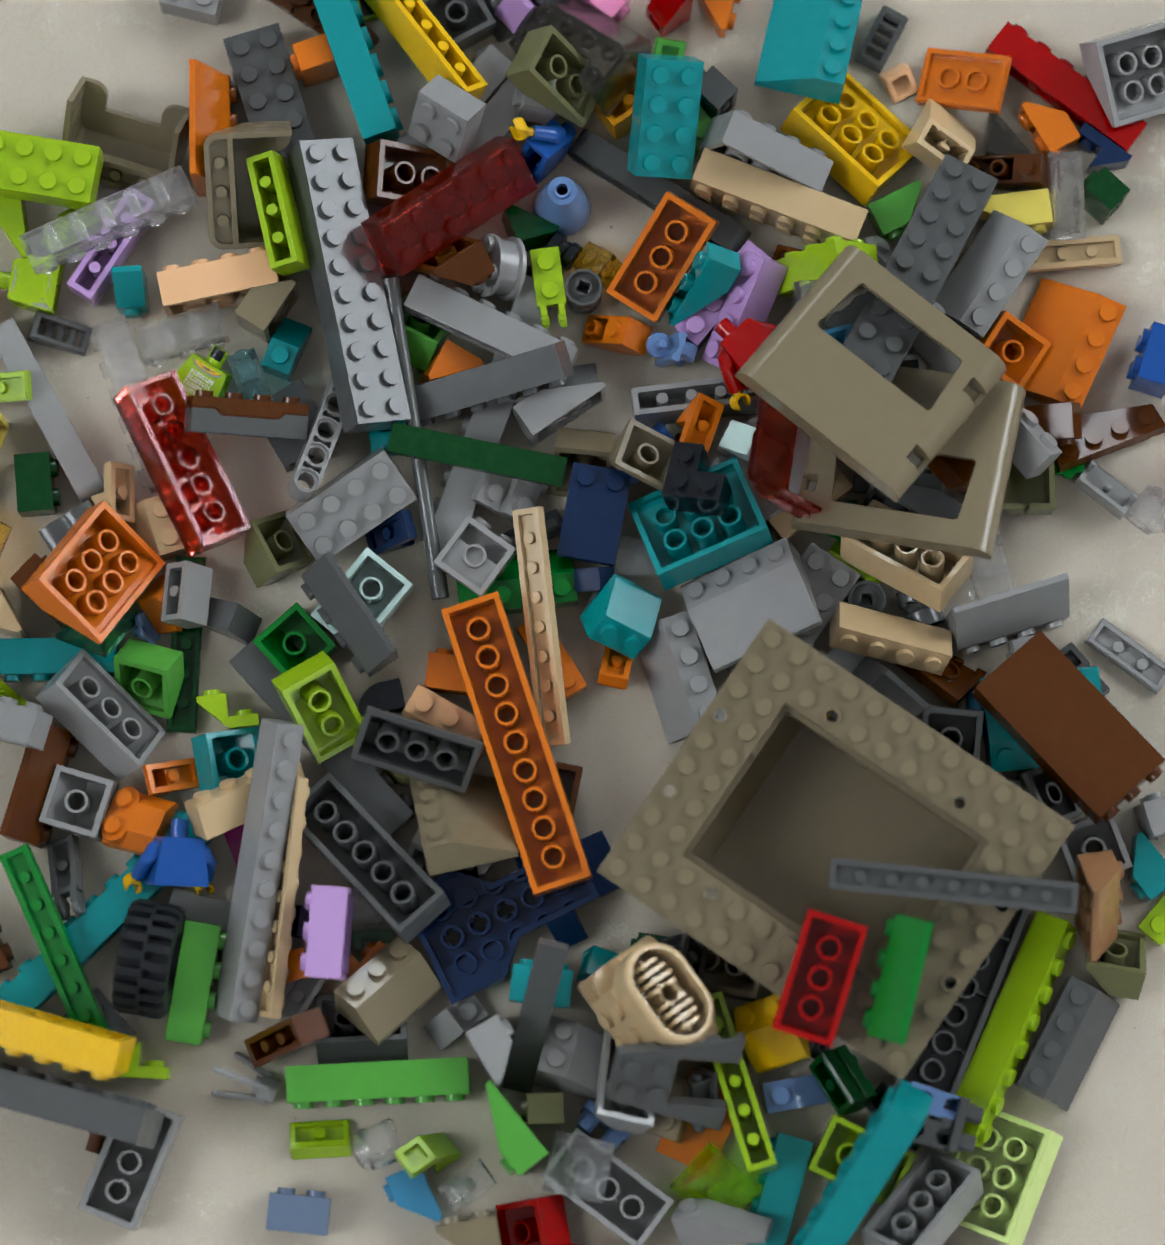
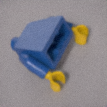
M514 118V126L509 127L513 138L516 141H522L528 136L530 137L525 141L515 165L509 166L506 157H500L493 161L494 165H492L495 176L499 179H504L511 174H515V177H521L534 189L565 158L576 135L574 126L569 122H564L560 125L556 120H550L544 126L532 125V127H527L524 118Z
M171 819L170 836H155L137 860L132 872L126 874L122 882L125 891L128 890L130 885L135 884L134 890L137 894L142 892L141 881H144V879V884L190 886L194 888L198 896L201 895V890L205 887L207 892L212 894L215 889L211 882L214 879L217 861L209 846L204 843L203 838L188 837L189 819Z

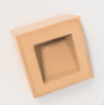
M899 63L878 74L893 104L916 94L918 91V86L911 69L905 63Z

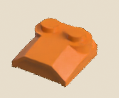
M124 787L115 794L102 823V843L109 848L141 855L155 836H165L175 810L178 809L179 805L176 802L140 793L134 787Z

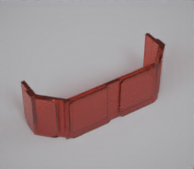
M759 396L756 411L758 417L757 425L753 433L747 470L748 480L756 484L753 487L764 501L799 519L822 512L821 507L788 490L798 426Z

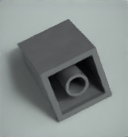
M865 656L851 673L914 717L919 715L929 705L892 671L871 657ZM830 710L826 713L829 716L827 718L829 722H835L838 719V714L835 711Z

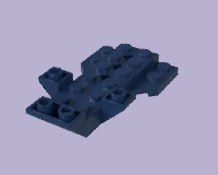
M602 830L581 839L593 879L537 898L533 895L517 843L518 857L514 858L519 870L493 883L458 871L446 872L433 879L446 894L451 905L418 934V937L451 1004H455L505 979L519 939L547 925L557 942L568 944L569 947L589 938L575 910L620 889L619 886L597 872L611 851V847ZM504 902L507 905L514 906L513 916L510 918L506 915L501 916L499 910L503 909L501 904ZM478 915L481 919L486 918L488 922L483 932L480 929H474L472 925L476 922L474 918ZM450 929L461 934L457 945L446 941V937L450 936L448 934Z

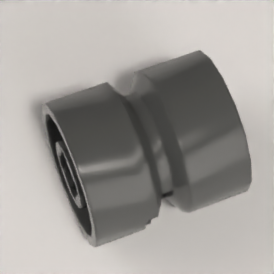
M584 268L569 274L564 286L566 305L576 314L586 315L594 312L601 303V279L592 270Z
M865 580L858 582L852 587L845 603L882 612L886 606L887 597L881 585L874 581Z
M900 591L895 594L900 609L907 612L904 617L905 619L932 626L945 621L942 611L938 612Z

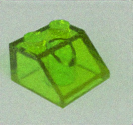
M710 1142L669 1186L682 1200L687 1198H708L739 1209H744L761 1190Z

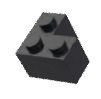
M675 441L662 496L668 510L726 517L732 489L726 474L708 472L710 459L703 444Z

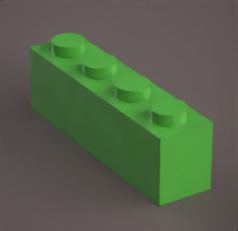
M191 919L185 920L164 1040L199 1046L204 1043V1039L209 1040L212 1022L207 1020L209 1009L214 1010L217 992L213 991L214 980H219L222 962H218L220 950H224L227 934L223 932L224 925Z

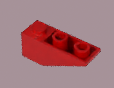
M651 0L646 7V17L659 35L665 37L690 20L693 0Z

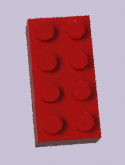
M808 908L772 1024L773 1029L832 1047L868 926Z

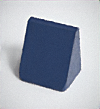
M606 566L577 568L573 570L575 591L601 590L614 573V568Z

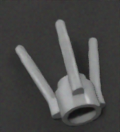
M235 1052L234 1057L263 1077L257 1075L256 1079L253 1080L217 1066L212 1067L213 1072L252 1086L251 1093L256 1094L213 1090V1096L252 1101L264 1105L265 1101L273 1102L280 1080L274 1078L275 1073L269 1072L262 1067L254 1068L252 1061L239 1052Z

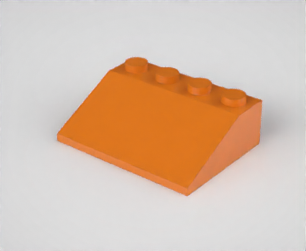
M189 59L190 176L198 197H206L203 143L209 134L238 125L237 113H232V103H237V85H232L229 75L196 59Z
M1042 277L1022 322L1052 344L1023 387L1026 391V396L1043 404L1080 403L1081 409L1127 306L1100 294Z
M103 500L82 514L21 589L43 611L100 644L164 566L165 562Z

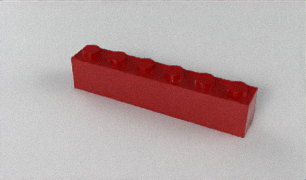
M1007 22L987 47L985 53L1010 56L1012 63L1009 75L1053 108L1065 111L1071 121L1079 127H1082L1086 122L1128 152L1144 131L1147 123L1139 120L1112 128L1087 75L1082 76L1074 70V66L1064 58L1059 59L1050 53L1051 49L1043 42H1035L1027 36V31L1020 25H1012L1010 22Z

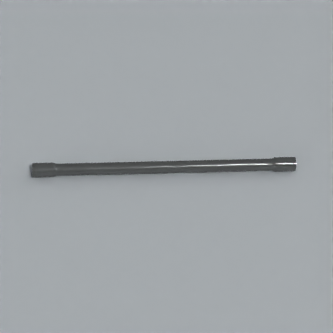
M399 277L383 279V285L411 414V420L406 422V425L421 428L402 309L403 300ZM411 458L428 562L432 600L449 598L446 573L433 564L441 550L427 461Z

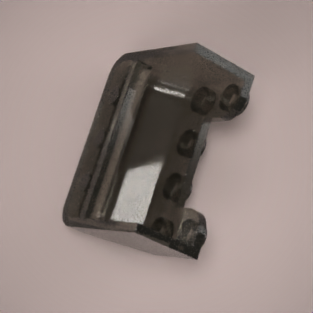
M566 0L540 5L509 42L515 55L528 31L552 25L583 57L590 60L579 74V83L585 91L592 94L603 115L609 117L636 82L638 53L652 54L653 45L650 40L582 0Z

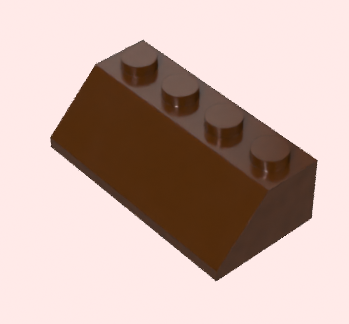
M51 724L43 751L29 747L25 748L0 829L1 836L42 849L44 843H49L53 826L39 822V818L56 765L67 767L70 757L74 758L78 750L79 741L68 730Z

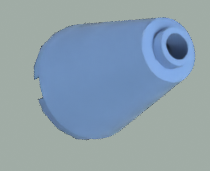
M564 176L556 177L541 187L533 201L534 215L558 225V231L566 236L574 235L583 229L591 211L590 200L585 190L573 180Z

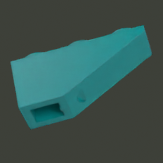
M710 242L706 243L702 251L696 253L689 273L684 274L679 284V290L676 295L672 296L666 307V311L669 313L670 325L675 326L728 293L741 271L739 253Z

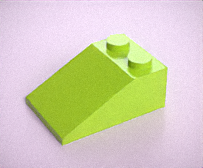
M324 651L271 680L293 722L305 726L303 739L318 764L353 745L362 717L334 661Z

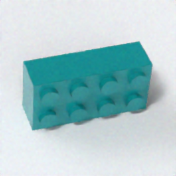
M638 53L627 170L633 175L692 179L704 62L698 58Z

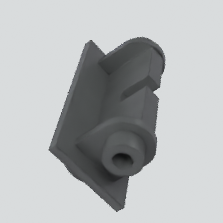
M699 1065L695 1066L696 1071L691 1072L690 1077L687 1079L689 1097L719 1099L718 1073ZM690 1123L694 1127L695 1132L706 1130L704 1126Z

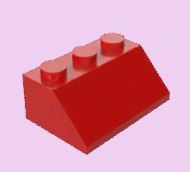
M562 1193L495 1205L502 1245H571Z

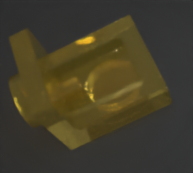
M588 241L583 251L572 263L576 270L584 268L595 272L601 279L602 287L606 290L622 266L613 253Z

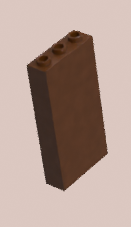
M1041 630L974 689L972 696L1095 825L1103 819L1106 822L1110 821L1120 811L1117 808L1118 805L1124 800L1130 803L1140 794L1141 790L1139 787L1145 781L1151 784L1163 773L1161 767L1165 759Z

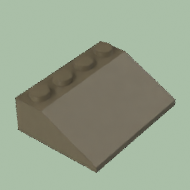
M472 774L464 794L409 776L429 876L518 857L513 830L496 778Z

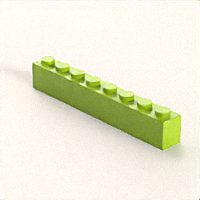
M1039 910L1036 911L956 1094L957 1096L971 1099V1104L984 1109L980 1125L965 1121L962 1133L976 1136L975 1146L978 1148H982L983 1143L987 1142L992 1134L994 1118L1000 1114L1004 1107L1005 1093L1008 1087H1011L1015 1082L1017 1076L1016 1068L1019 1061L1024 1059L1028 1052L1029 1038L1032 1032H1035L1039 1027L1041 1021L1040 1013L1043 1006L1049 1003L1053 994L1052 986L1054 981L1064 970V958L1068 950L1073 948L1077 939V929L1070 922Z

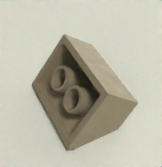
M397 936L334 991L335 1006L342 1016L379 1046L442 990V985L421 953L409 943L406 945Z

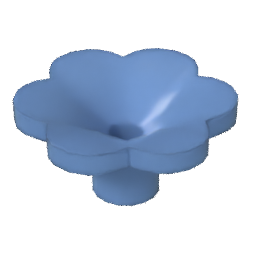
M141 610L140 614H137L135 617L137 625L131 627V632L134 637L139 636L145 642L155 644L160 639V634L156 632L144 611Z

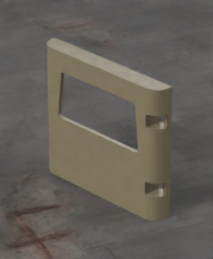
M848 245L738 370L735 378L897 503L1006 372V366L997 354L857 247ZM864 286L961 362L930 410L924 409L818 326L857 287ZM968 387L978 393L973 400L964 392ZM912 453L922 460L917 467L908 459Z
M901 366L892 384L924 409L930 410L954 374ZM999 380L937 454V456L976 462L957 519L834 501L833 491L837 457L811 437L791 525L792 529L992 560L1026 396L1025 389L1018 384ZM970 387L964 391L972 400L978 394ZM809 482L817 483L815 491L808 490Z

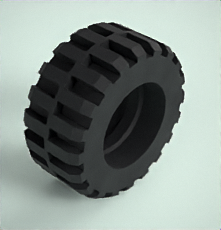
M138 899L131 903L127 911V917H125L123 931L121 932L112 985V1006L119 1013L154 1019L163 1018L168 1013L186 920L185 910L179 905Z

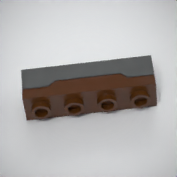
M196 390L195 395L186 396L187 408L185 409L184 432L307 440L309 404H300V398L283 397L282 402L271 401L272 396L254 395L253 400L242 399V393L225 392L223 398L213 397L214 391Z

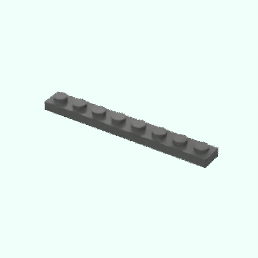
M831 858L828 889L1076 914L1079 883Z

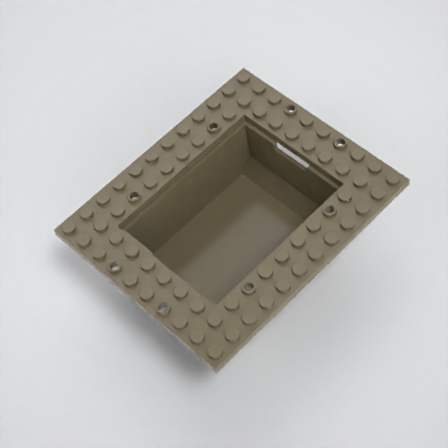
M768 618L597 872L779 997L782 995L808 908L868 926L836 1036L901 1080L904 1079L1019 908L1007 907L1006 911L999 912L996 906L828 889L831 858L1039 879L1075 825ZM720 709L727 712V718L724 721H718L715 717V713ZM833 710L838 714V719L835 722H829L826 719L828 711ZM667 785H672L675 788L674 796H665L664 788ZM955 798H964L965 806L962 809L954 806ZM708 888H714L717 891L715 899L709 900L706 898L705 891ZM895 913L934 922L905 1046L866 1034L867 1028L862 1027L866 1008L872 1010L875 998L869 996L873 978L879 979L882 967L876 966L880 948L886 949L889 937L884 936L887 918L893 919ZM947 977H953L956 980L953 988L945 987L944 981Z

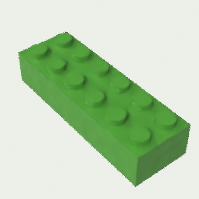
M468 1057L285 1066L287 1103L294 1104V1109H314V1103L324 1102V1108L344 1107V1101H355V1106H373L374 1099H385L386 1105L405 1104L404 1098L415 1097L416 1103L435 1102L434 1096H446L447 1102L465 1101V1095L471 1094Z

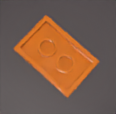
M927 48L915 102L917 105L925 106L928 99H932L943 108L1000 114L1012 59L1006 55Z
M719 1085V1100H724V1097H723V1094H722V1091H721V1088H720V1085ZM726 1110L721 1130L706 1127V1130L703 1132H695L694 1127L688 1122L681 1144L661 1138L655 1151L711 1176L732 1129L728 1110Z

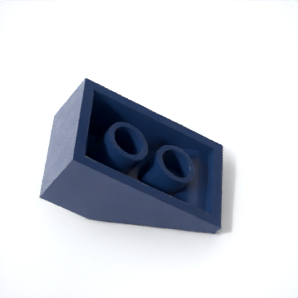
M573 462L556 556L615 566L631 475L620 470Z

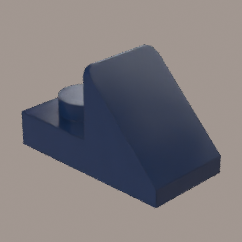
M1086 122L1078 131L1081 136L1078 146L1089 154L1093 152L1097 155L1087 168L1085 174H1090L1093 170L1098 173L1104 166L1109 171L1124 169L1132 158V155Z
M410 509L398 511L365 534L369 549L377 555L412 546L415 544L414 539L418 537Z

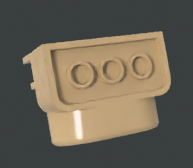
M650 935L641 938L576 986L596 1013L599 1024L605 1030H608L615 1040L616 1047L648 1042H657L658 1046L686 1045L697 1041H706V1036L718 1034V1027L714 1020V1004L707 988L680 952L667 944L659 943Z

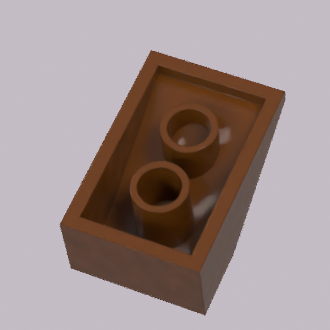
M384 139L370 143L365 147L363 176L366 204L387 208L455 212L459 161L454 163L431 148Z

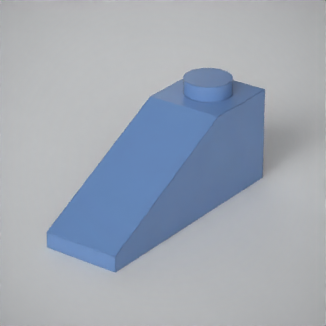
M813 1075L760 1084L766 1114L830 1103Z

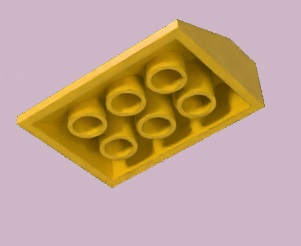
M848 72L846 73L839 104L806 97L792 109L780 128L786 135L800 139L801 145L807 148H817L825 152V157L834 161L829 175L864 207L914 158L912 154L902 148L911 130Z

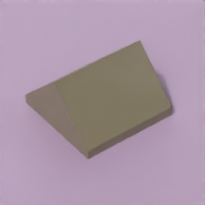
M630 418L612 449L609 460L613 467L662 491L675 440Z

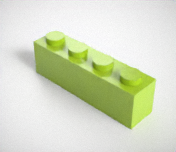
M270 150L246 158L270 269L282 276L309 269V259L285 157L274 150Z

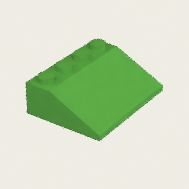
M489 1080L485 1086L499 1151L503 1156L499 1162L510 1175L516 1172L520 1177L548 1152Z

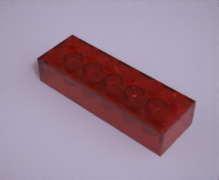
M496 136L361 222V225L385 274L404 276L535 191L538 187L516 140L510 136Z
M173 369L125 386L113 398V401L190 558L234 541L252 527L207 434L184 432L185 409L187 408L186 396L188 395L176 370Z

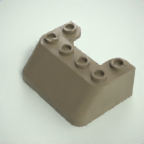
M82 76L67 99L62 140L100 146L104 154L100 184L126 192L131 187L149 199L156 201L167 199L174 188L188 146L189 108L176 104L169 105L162 114L161 124L107 108L108 90L105 85L98 80Z
M290 120L241 123L213 132L205 138L203 150L209 239L214 247L221 250L265 247L246 158L270 150L281 151L289 145L292 136Z

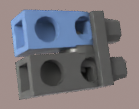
M908 1081V1083L933 1097L928 1112L931 1119L926 1118L925 1123L912 1143L950 1153H957V1151L973 1152L976 1136L962 1133L964 1123L966 1121L980 1125L984 1109L971 1104V1099L914 1081Z

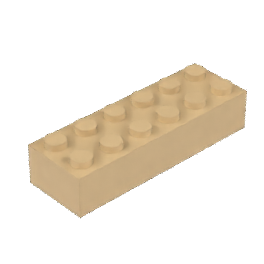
M706 147L703 149L691 180L690 193L707 204L711 202L719 205L722 211L731 215H736L737 213L745 215L754 224L762 226L765 223L775 227L774 230L782 235L790 236L794 234L802 237L801 240L808 245L824 243L825 238L831 236H842L843 240L847 241L858 239L868 213L867 209Z

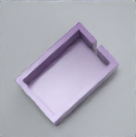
M312 885L311 892L307 891L305 909L309 910L310 914L309 922H304L303 940H307V950L302 952L300 959V970L305 971L304 977L340 981L348 979L355 890L348 887Z

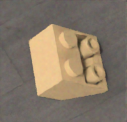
M928 99L902 148L936 172L946 154L968 164L975 152L976 131L935 101Z

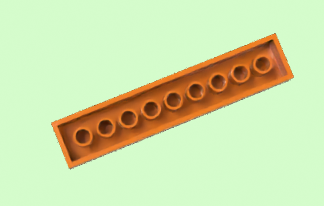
M498 591L442 609L441 613L533 895L537 898L593 879L501 596Z

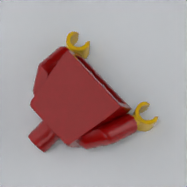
M724 318L716 326L715 332L723 338L719 346L717 359L727 390L730 394H733L729 400L730 407L733 410L741 411L738 404L740 397L744 405L749 406L751 403V397L741 392L743 388L746 391L749 388L735 378V374L778 325L747 318L736 327L728 318Z

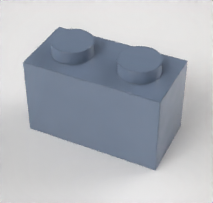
M277 1187V1193L270 1192L266 1229L328 1235L332 1198H325L326 1192L308 1190L307 1196L295 1195L294 1188Z

